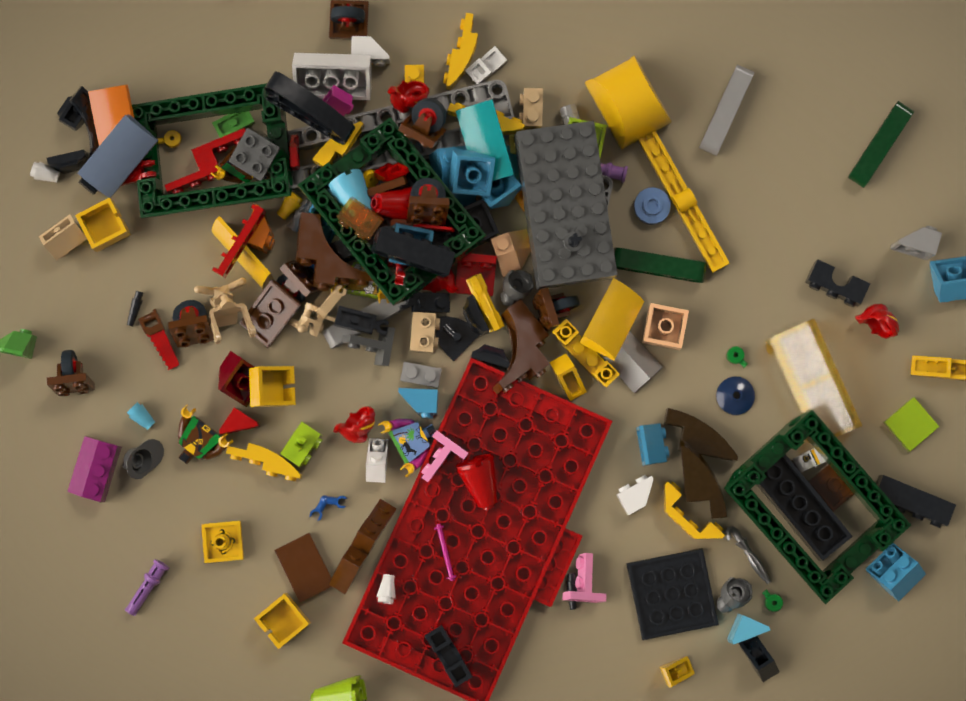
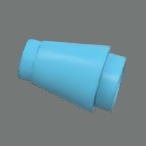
M138 402L127 412L130 419L147 430L155 423L144 405Z

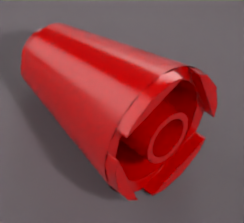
M412 187L377 193L371 200V207L375 213L393 219L406 220Z
M490 453L477 455L472 460L468 461L465 459L456 464V470L478 508H483V510L494 508V504L497 503L493 455Z

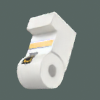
M815 448L792 459L800 472L826 462Z

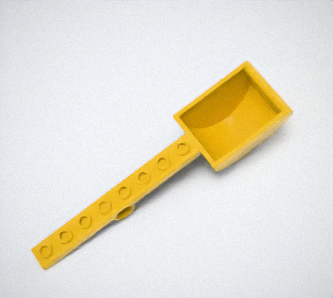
M634 55L629 60L607 72L587 80L585 85L621 150L637 141L640 143L711 272L714 273L729 265L730 263L697 205L693 192L690 188H687L656 132L670 124L672 120L636 56Z

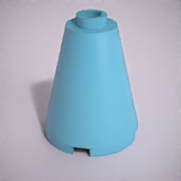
M360 169L350 170L351 174L346 175L344 172L334 178L329 183L330 189L327 188V190L358 224L366 225L373 221L375 212L371 207V199L367 192L368 189L362 171Z

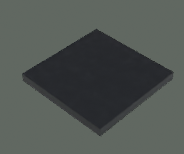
M703 548L626 563L642 641L719 625Z

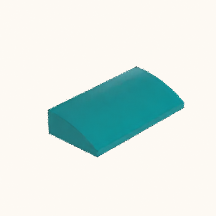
M493 99L456 110L466 149L495 158L492 181L514 175Z

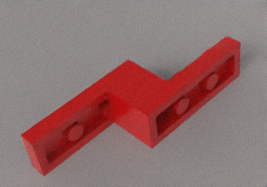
M240 129L191 149L200 171L165 184L167 193H182L184 189L189 187L194 189L201 186L204 181L216 180L211 175V172L217 173L216 165L220 167L215 153L226 152L229 150L228 147L237 145L246 129Z

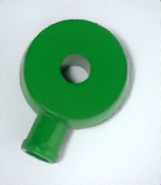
M733 346L728 349L726 356L730 363H740L743 368L747 366L748 363L744 360L745 354L742 348Z
M767 589L764 590L762 594L766 597V608L771 612L781 610L783 607L782 597L778 594H770Z

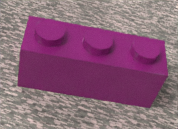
M84 436L67 492L94 501L105 502L122 447Z

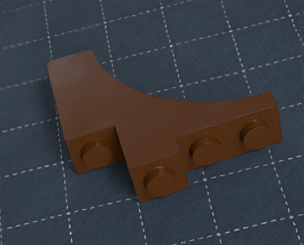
M301 212L296 262H300V265L303 266L315 264L313 287H318V290L329 291V289H333L335 282H338L340 285L353 283L357 284L358 287L364 288L372 285L374 281L367 272L356 269L344 262L329 246L322 230L321 215Z
M521 299L507 308L501 315L509 330L512 353L505 375L492 388L496 394H499L501 391H504V393L514 387L512 383L516 380L521 382L526 377L529 380L534 376L537 378L541 377L547 372L545 368L550 364L539 350L546 344L544 340L549 334Z
M382 499L378 501L342 557L329 583L330 586L343 594L347 593L397 508Z

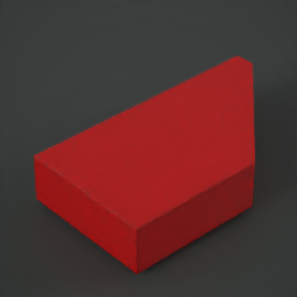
M291 135L290 167L292 170L300 169L298 135Z

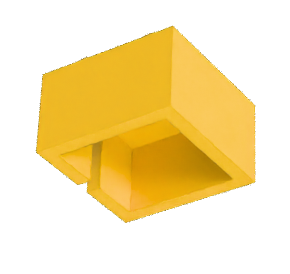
M110 197L75 215L90 246L96 252L131 235L125 221L121 218L122 216L115 202Z
M258 366L249 368L250 407L296 405L295 387L283 389V385L295 384L294 366Z
M284 593L254 618L264 632L272 630L267 636L278 649L311 624L288 593Z

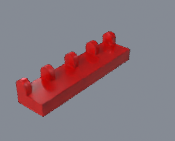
M252 204L251 208L254 211L249 220H242V223L245 224L238 237L233 235L231 238L235 242L227 254L224 252L221 254L224 260L219 268L213 267L212 271L225 279L266 214V211L258 205Z

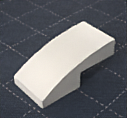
M494 46L465 71L476 84H480L508 60Z

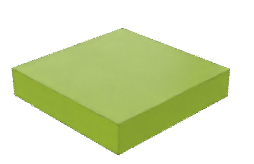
M912 397L884 421V424L908 452L939 428L938 424L915 397Z

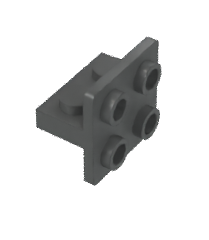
M247 128L229 162L262 181L278 154L280 147L272 143L273 140L269 137L261 136Z

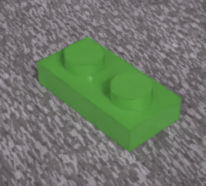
M247 111L228 114L212 122L221 138L240 129L247 128L255 124V121L250 112Z

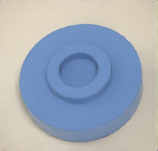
M653 187L642 190L634 202V211L638 219L650 225L664 221L671 208L668 195L663 190Z

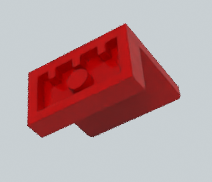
M470 253L460 260L457 265L456 287L459 288V291L456 293L473 295L466 279L481 273L487 285L488 294L492 297L494 293L497 256Z

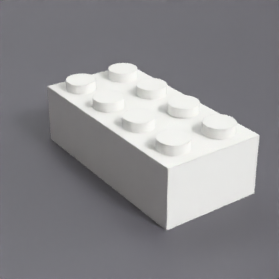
M294 53L292 62L293 81L320 99H323L331 87L335 85L352 95L353 100H370L372 90L371 55Z

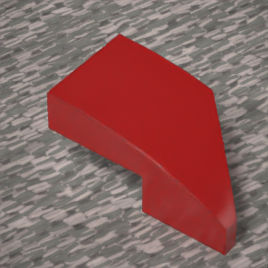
M398 162L394 165L387 163L373 172L376 179L387 182L409 173V169Z

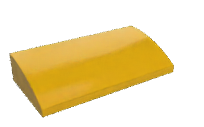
M220 216L215 220L212 226V233L229 251L235 242L231 238L233 235L238 236ZM245 246L237 261L256 283L264 289L274 278L251 250Z
M613 278L580 343L614 361L644 300L631 288Z

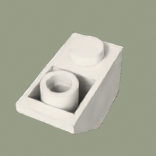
M352 36V55H371V64L379 67L390 64V56L371 36Z
M369 438L366 459V482L385 483L389 439Z
M644 475L636 479L637 484L631 487L627 484L618 489L620 493L617 494V497L627 515L646 506L653 483L652 476L647 478Z

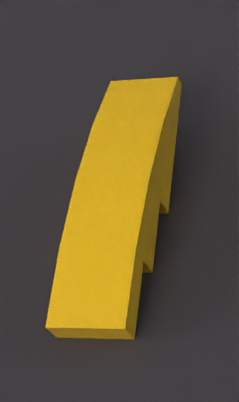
M912 356L911 375L966 381V360Z

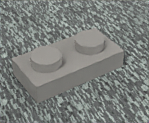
M404 362L400 381L438 388L442 369Z

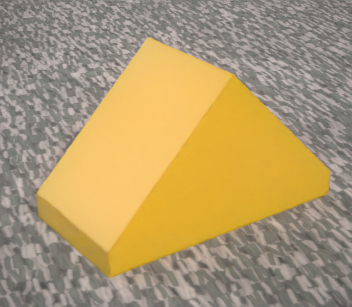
M688 656L660 666L666 685L669 688L695 674Z

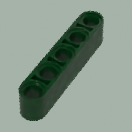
M900 101L895 104L848 176L850 180L863 188L867 185L913 115L914 110Z
M614 248L616 268L619 270L704 283L707 266L705 262L625 248Z

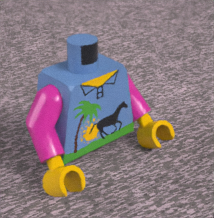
M400 418L379 423L378 426H385V430L380 433H389L405 463L400 470L403 468L407 469L408 474L405 477H409L416 469L423 465L431 445L427 439L431 438L436 432L433 424L422 429L418 422L415 423L412 419Z

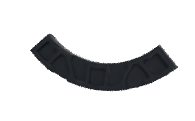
M81 86L69 102L80 113L87 127L90 140V158L99 147L89 94ZM81 177L78 183L92 195L96 194L98 190Z

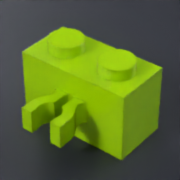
M301 421L280 454L299 467H302V465L306 466L312 458L310 455L314 448L317 450L323 441L321 439L322 434Z

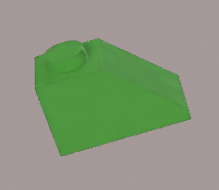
M20 329V332L12 331L0 339V352L32 359L37 336L31 335L32 331Z

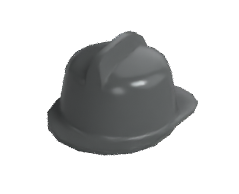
M148 439L137 448H131L124 456L122 467L127 470L131 478L142 479L161 462L164 456L163 445L158 440Z

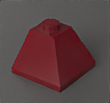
M230 351L219 369L218 390L247 407L250 403L249 368L255 366Z

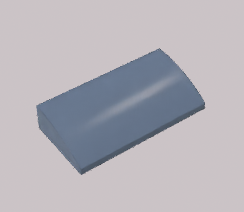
M124 115L77 174L105 196L111 198L158 142V139L131 115Z

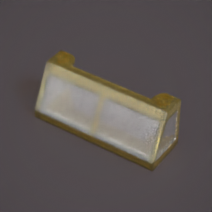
M811 319L766 340L765 348L769 355L772 354L776 357L801 414L813 409L836 437L862 427V423L815 319Z

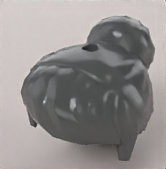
M510 270L506 274L503 281V291L500 294V300L503 305H513L516 301L529 295L534 288L531 274L523 270Z
M730 577L721 588V596L717 599L718 610L722 613H729L735 608L745 606L753 597L752 585L747 580Z

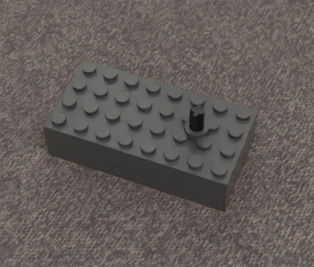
M594 121L517 131L514 136L520 183L522 185L521 190L536 289L613 279L617 276V268Z

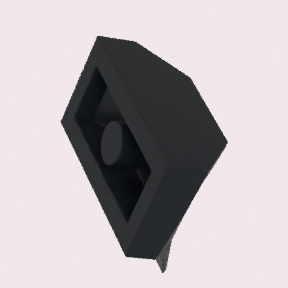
M70 96L67 97L57 112L60 117L58 120L74 131H77L85 122L77 109L69 102L72 98Z
M83 149L48 157L47 163L53 169L66 174L79 171L89 159V155Z
M473 295L467 297L463 307V315L470 330L481 336L489 333V328Z
M484 344L479 349L473 351L471 358L505 369L509 367L510 361L506 357L504 350Z

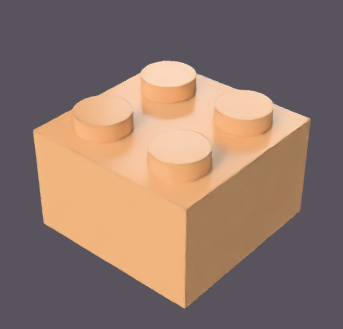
M650 303L642 343L680 351L683 345L689 310Z

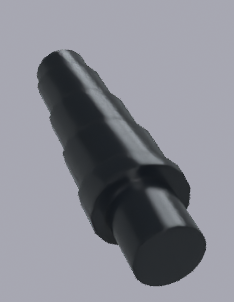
M136 291L134 298L132 297L127 321L129 326L133 327L143 302V292Z
M567 573V590L577 591L575 573ZM569 601L570 610H575L577 608L576 601Z

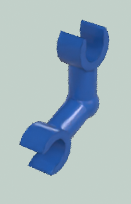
M323 495L317 507L310 512V517L313 515V512L317 511L320 514L317 521L321 520L322 512L327 504L345 508L346 506L339 504V499H347V497Z

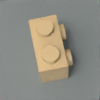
M524 88V93L520 94V105H523V113L519 112V119L522 121V124H525L524 130L542 128L543 88Z
M70 214L39 236L43 246L56 261L65 257L72 249L80 246L87 239L80 225Z
M413 312L411 352L435 353V349H438L439 338L436 337V330H440V318H437L436 313Z

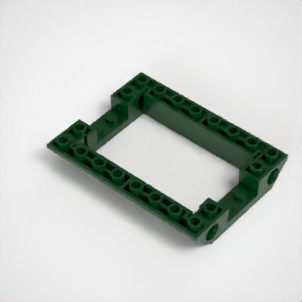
M266 84L132 105L134 119L155 138H158L157 125L263 109L261 111L262 123L267 126V135L273 140L272 143L280 147L268 170L271 180L164 195L157 142L143 159V161L155 160V165L145 167L144 173L154 171L156 172V177L137 180L141 218L291 196L293 172L290 167V146L286 112L264 98L263 91Z
M390 117L362 137L360 145L333 165L328 162L297 186L394 306L410 299L439 276L411 267L405 272L403 286L395 284V275L379 255L370 252L371 245L329 194L327 188L330 189L329 183L334 178L344 172L346 175L351 174L350 170L352 169L361 170L388 151L397 163L399 162L408 167L409 173H407V176L414 184L422 178H432L439 181L445 188V198H449L446 224L455 230L454 234L456 237L452 236L443 245L449 247L450 251L455 252L452 266L470 254L486 237V234L409 139L398 130L399 127Z
M813 409L789 421L732 474L724 487L726 492L824 604H827L854 579L851 573L877 549L884 551L911 526L908 520ZM805 439L812 444L877 520L823 571L751 490L752 487L756 484L759 485L766 478L764 473L790 449L797 450L805 443Z

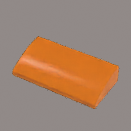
M128 84L88 92L99 146L124 115H131L134 118Z

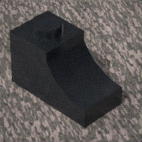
M758 636L739 642L741 649L762 682L779 673L775 660Z

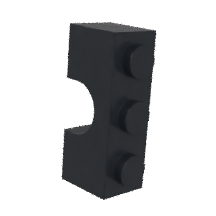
M819 259L814 262L805 283L809 284V288L816 291L827 292L826 295L833 299L838 297L844 300V304L850 307H858L862 304L871 283L851 276L845 286H839L832 279L834 266Z
M442 624L425 634L427 641L439 657L455 687L473 677Z

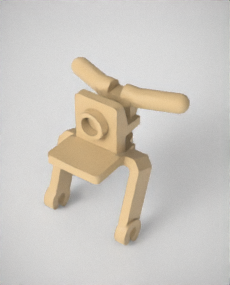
M243 277L227 285H222V287L196 286L194 288L196 293L213 295L210 298L213 309L210 310L208 319L214 334L215 344H220L222 340L218 327L237 324L238 312H242L249 336L255 337L256 329L252 324L247 306L243 303H233V294L230 293L246 284V279Z
M339 284L332 293L331 289L329 291H322L312 303L306 302L300 320L292 318L289 321V325L303 333L308 330L310 323V334L317 337L318 333H321L324 328V318L335 322L336 317L328 313L340 298L346 294L347 289L343 288L342 292L339 293V289L342 288V285ZM312 311H314V312H315V314H314V317H313V318H312V317H310V316H311V313H312Z

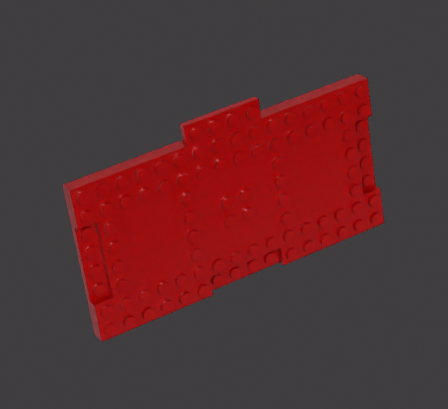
M473 358L470 359L438 432L469 454L465 458L468 461L474 459L473 457L489 453L493 455L497 503L494 504V508L489 510L478 508L456 470V464L463 461V459L452 451L429 483L422 478L424 474L421 472L427 463L431 465L435 460L433 457L434 453L439 447L442 449L444 445L434 439L342 643L465 700L489 701L533 600L552 607L583 536L567 529L566 526L613 421L525 381L518 382L516 380L512 383L514 387L506 393L501 391L499 394H496L492 388L503 378L505 372ZM437 524L444 525L442 531L452 571L457 576L453 581L447 579L449 575L438 531L434 529ZM383 574L395 576L396 599H394L393 604L379 603L378 597H376ZM441 624L473 675L472 678L457 687L454 686L442 662L425 637V634Z

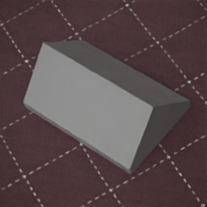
M630 331L614 361L598 353L620 373L619 377L634 393L662 368L659 362Z

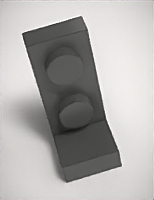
M380 327L381 330L387 331L386 335H379L378 340L354 335H343L342 343L348 344V348L353 349L365 347V351L376 353L374 365L389 366L395 328Z

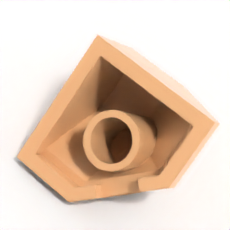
M527 229L507 232L490 238L502 276L505 277L510 270H522L531 252Z

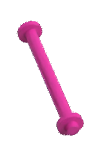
M437 524L434 529L438 531L449 575L447 579L453 581L457 576L452 571L442 531L444 525Z

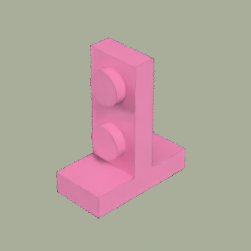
M437 430L432 437L444 445L443 449L440 447L433 455L435 458L431 465L427 463L421 472L424 474L422 478L428 483L451 451L463 460L469 454Z
M593 553L579 554L576 560L578 576L575 586L577 591L563 592L562 600L590 603L606 602V594L592 593Z

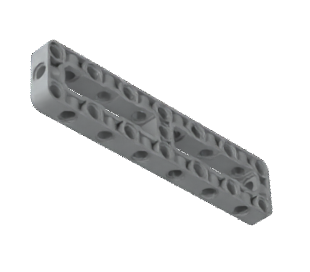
M492 80L427 97L442 103L446 109V114L448 113L447 109L450 103L455 104L457 97L465 98V102L462 105L466 107L493 99L496 110L504 113V116L511 119L514 117L507 86L501 80ZM498 87L502 89V93L495 95L492 90ZM391 105L345 118L352 124L360 121L364 123L365 128L359 135V137H362L363 134L371 132L382 124L383 121L381 119L384 115H390L396 125L400 127V124L412 113L413 108H410L406 113H401ZM311 126L288 131L289 146L291 135H298L299 150L304 149V151L322 147L331 139ZM460 127L447 130L444 137L437 143L438 147L434 150L422 146L415 139L409 140L422 157H427L440 148L466 146ZM315 133L317 138L314 141L308 140L309 134ZM503 135L504 140L509 139V135ZM386 151L362 168L361 171L364 173L368 169L377 170L387 163L394 165L397 162ZM341 157L335 158L331 165L341 159ZM314 163L302 166L299 170H292V191H300L297 185L321 167Z

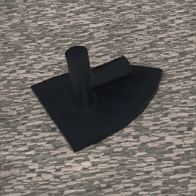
M449 316L437 317L440 318V330H436V337L439 338L440 347L455 361L479 334L471 331L466 321Z

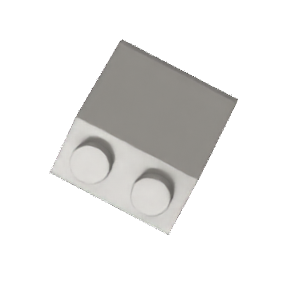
M926 226V228L923 227L891 245L890 249L928 260L936 255L942 233L938 232L935 227Z

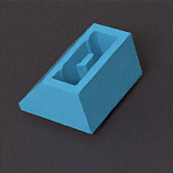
M894 543L888 546L865 569L897 601H900L926 575L920 564Z

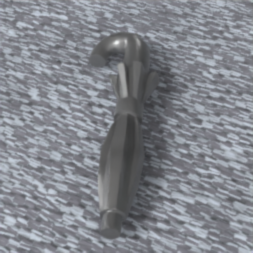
M734 526L727 527L725 531L727 540L732 538V534L737 541L735 545L744 550L743 552L748 557L755 572L766 584L771 583L761 560L749 547L747 537H743Z

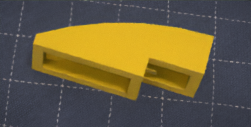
M360 121L353 124L355 130L345 145L339 144L332 139L328 140L314 156V163L322 167L328 162L332 164L337 155L342 158L348 154L365 128L364 123Z

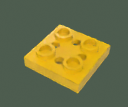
M241 521L201 524L204 563L244 559Z

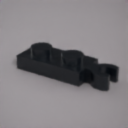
M418 292L406 300L405 305H400L399 309H407L411 306V312L450 313V293Z
M339 306L334 326L372 335L373 330H375L379 335H386L387 331L381 330L380 326H388L389 321H375L377 315Z

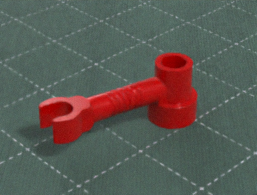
M387 258V267H396L395 284L403 286V279L405 278L404 268L407 265L391 263L389 258Z

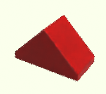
M234 407L219 429V433L225 435L258 428L260 424Z

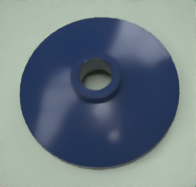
M729 377L719 385L716 399L724 412L731 415H740L752 407L755 400V392L752 385L746 379ZM734 392L740 394L739 399L733 397Z

